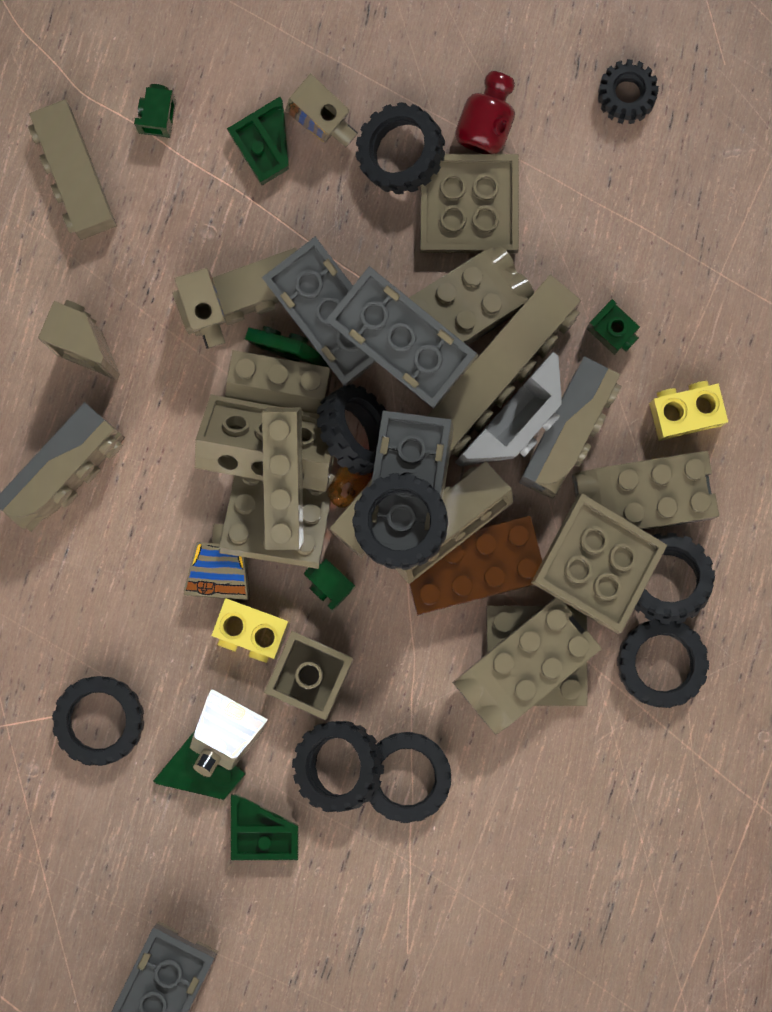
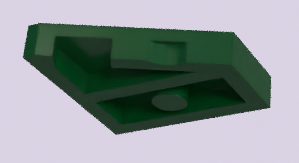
M280 96L227 128L229 135L261 186L289 170L284 106Z
M263 326L262 330L251 327L247 330L244 339L263 351L291 361L300 362L301 360L313 365L329 367L319 352L307 345L308 339L294 333H290L289 337L281 336L280 331L268 326Z
M194 731L153 781L158 785L225 800L245 776L246 772L238 765H235L232 770L217 765L211 777L198 773L193 766L200 754L190 748Z
M231 794V860L299 859L298 824L238 794Z

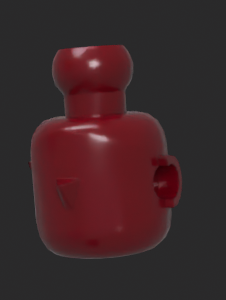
M491 71L484 80V94L475 93L466 100L455 130V138L459 144L481 154H498L504 148L515 118V110L510 104L505 102L507 96L514 90V79L504 73Z

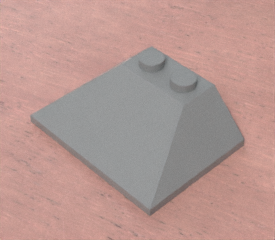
M552 352L456 460L455 463L457 465L467 466L481 464L485 461L488 463L515 458L519 453L525 457L538 441L533 438L541 428L548 431L560 417L556 413L557 409L562 405L559 356L556 353Z

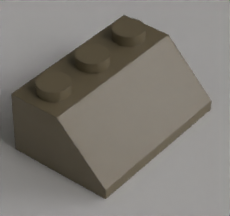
M66 300L64 304L54 301L38 339L57 356L118 380L119 371L103 332L95 325L97 321L90 318L91 314L84 311L85 308L75 302Z
M233 350L226 381L225 397L277 407H301V411L317 414L318 407L322 405L320 403L321 400L327 397L332 377L331 368Z

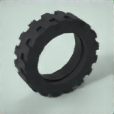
M403 102L397 103V106L389 104L382 107L383 110L379 113L377 111L370 116L371 120L362 125L360 129L362 131L361 137H357L356 146L358 147L356 158L361 164L359 167L362 172L385 192L393 191L395 194H404V191L415 192L419 190L418 187L422 184L426 186L431 182L430 177L433 174L437 175L441 168L439 166L440 161H444L445 151L443 150L445 139L441 134L438 124L419 106L414 104L408 106ZM412 125L418 127L424 135V148L420 158L413 166L404 171L395 173L384 171L377 162V151L381 140L389 131L398 126Z
M355 384L342 386L321 400L320 403L322 405L317 409V414L319 415L317 426L321 428L322 433L320 437L323 443L326 442L329 447L327 451L331 456L337 458V463L341 467L346 466L350 473L355 474L359 472V475H366L374 470L382 413L386 409L382 404L379 405L375 395L372 393L368 394L364 387L359 386L356 388ZM345 410L350 411L364 427L368 437L369 450L360 445L350 432L345 418Z
M392 473L388 477L377 478L373 481L374 484L370 487L367 486L362 491V496L359 501H356L354 507L355 513L352 523L358 543L373 561L390 569L402 568V570H408L414 566L425 564L428 562V559L432 556L434 557L439 552L440 546L444 543L447 536L448 516L440 494L428 481L417 478L413 474L406 473V475H400L399 473ZM395 493H409L419 498L427 506L430 515V528L425 538L417 546L407 550H392L383 546L375 538L371 527L372 514L377 504L385 497Z
M661 533L652 535L653 537L667 544L662 555L678 557L693 569L696 576V587L688 598L677 602L659 600L644 589L634 609L638 613L640 611L644 613L645 618L648 620H660L661 624H669L670 621H676V624L686 621V618H693L698 615L699 611L706 606L714 587L715 570H712L713 563L710 556L706 557L704 554L705 549L699 543L697 545L692 543L693 539L685 535L683 538L678 537L677 533H668L664 536H661Z
M656 619L641 623L635 629H632L620 645L619 657H617L619 677L621 682L624 683L625 689L638 701L661 708L680 706L689 699L694 698L700 692L701 686L705 684L707 670H709L708 651L700 640L699 634L690 629L685 623L676 624V621H670L669 624H661L660 620ZM658 635L671 636L679 640L687 649L690 658V671L685 681L677 688L669 691H656L646 686L639 678L635 667L636 655L640 646L649 638Z
M104 676L83 678L67 687L64 694L58 698L56 710L53 711L52 720H54L53 734L54 737L57 736L59 747L62 751L65 750L71 759L78 760L82 764L89 766L107 765L127 756L134 746L138 744L141 732L144 729V710L142 705H140L137 694L126 683ZM92 693H105L113 696L121 703L125 712L126 726L123 734L115 744L107 748L94 749L84 745L76 738L72 729L71 716L75 706L83 697Z
M331 721L314 726L312 731H307L302 736L304 740L302 743L297 744L295 748L297 755L292 761V768H295L296 772L293 778L295 784H299L301 788L299 792L302 797L310 800V805L315 808L321 807L322 811L344 812L363 806V803L369 802L374 797V790H378L382 782L379 780L380 775L384 774V765H381L380 759L383 758L381 749H378L376 746L377 740L375 737L366 733L367 729L361 725H354L350 721ZM334 738L344 739L352 744L358 753L361 765L359 779L354 788L342 795L333 794L324 788L318 778L316 769L319 751L327 741Z
M413 732L391 734L379 741L376 746L378 749H381L383 758H380L381 765L391 753L400 749H413L421 752L430 760L434 768L435 782L428 796L414 805H401L391 801L383 793L380 786L378 790H374V797L369 801L372 807L378 813L384 815L385 818L399 821L400 823L419 822L436 813L446 801L451 787V768L442 749L428 737Z

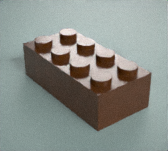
M531 516L479 529L411 582L409 586L417 616L534 585L531 581L542 563V557Z

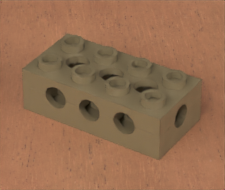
M211 394L196 437L195 468L263 481L262 412L267 407L277 406ZM301 411L303 488L326 492L335 456L329 454L327 451L329 447L326 442L323 443L320 437L322 433L321 428L317 426L319 415Z

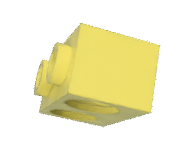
M701 381L689 385L688 391L677 393L676 388L657 392V398H654L649 404L658 440L662 441L722 427L728 423L719 383L709 386L708 381ZM698 398H705L710 402V413L705 414L697 409L696 400ZM672 405L678 409L679 419L677 421H670L665 417V406Z
M225 598L211 636L219 639L218 646L235 652L238 646L250 650L249 657L267 663L269 657L277 659L290 622ZM232 617H239L243 622V630L236 636H231L226 630V623ZM269 628L273 631L275 639L271 646L264 648L258 644L257 634L261 629Z

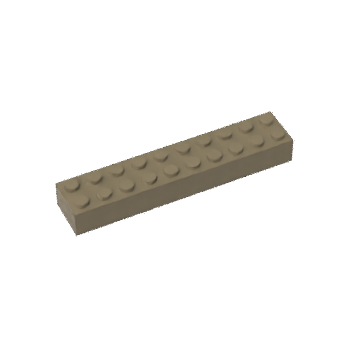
M551 274L474 361L464 375L450 389L451 391L438 407L428 414L429 417L452 420L454 430L450 457L452 454L456 457L460 456L470 444L469 441L472 438L469 435L475 429L479 433L486 426L493 415V412L490 410L495 405L501 408L513 394L512 392L515 387L512 385L516 380L523 383L534 370V366L537 364L534 361L539 355L543 359L555 346V342L558 340L556 334L559 331L565 334L577 320L576 318L580 314L577 308L581 300ZM372 480L368 483V487L371 486ZM360 493L330 527V530L362 559L366 553L355 537L352 523L356 501H359L362 496Z

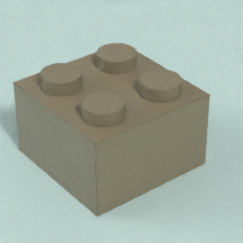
M291 631L264 693L327 720L354 658L295 631Z

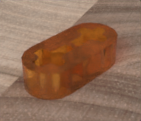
M340 466L328 488L330 501L340 508L348 507L367 486L373 472L366 475H359V473L356 475L350 473L346 466ZM349 482L351 485L347 490L348 496L344 498L341 495V487Z

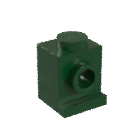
M150 84L149 87H146L145 98L140 97L138 103V117L142 118H135L134 121L139 134L171 138L176 99L173 91L169 90L168 87L160 84Z
M611 299L589 322L586 329L615 355L621 348L627 352L639 339L635 333L640 326ZM617 322L623 327L622 332H614L611 324Z
M327 559L320 563L319 569L309 567L304 572V575L313 583L309 589L322 601L328 597L331 602L327 606L332 611L356 588Z

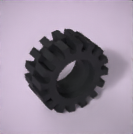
M627 59L624 65L622 60L618 61L613 68L611 65L607 69L606 74H603L601 78L598 102L602 104L601 110L603 113L606 111L609 113L608 118L611 120L614 117L618 118L617 123L623 124L624 120H628L629 124H634L636 119H639V121L643 120L645 115H649L657 99L659 86H656L657 77L656 75L651 76L652 69L649 66L646 70L643 69L644 63L638 61L637 66L632 65L633 60ZM622 82H632L638 86L640 97L632 103L622 102L616 95V87Z

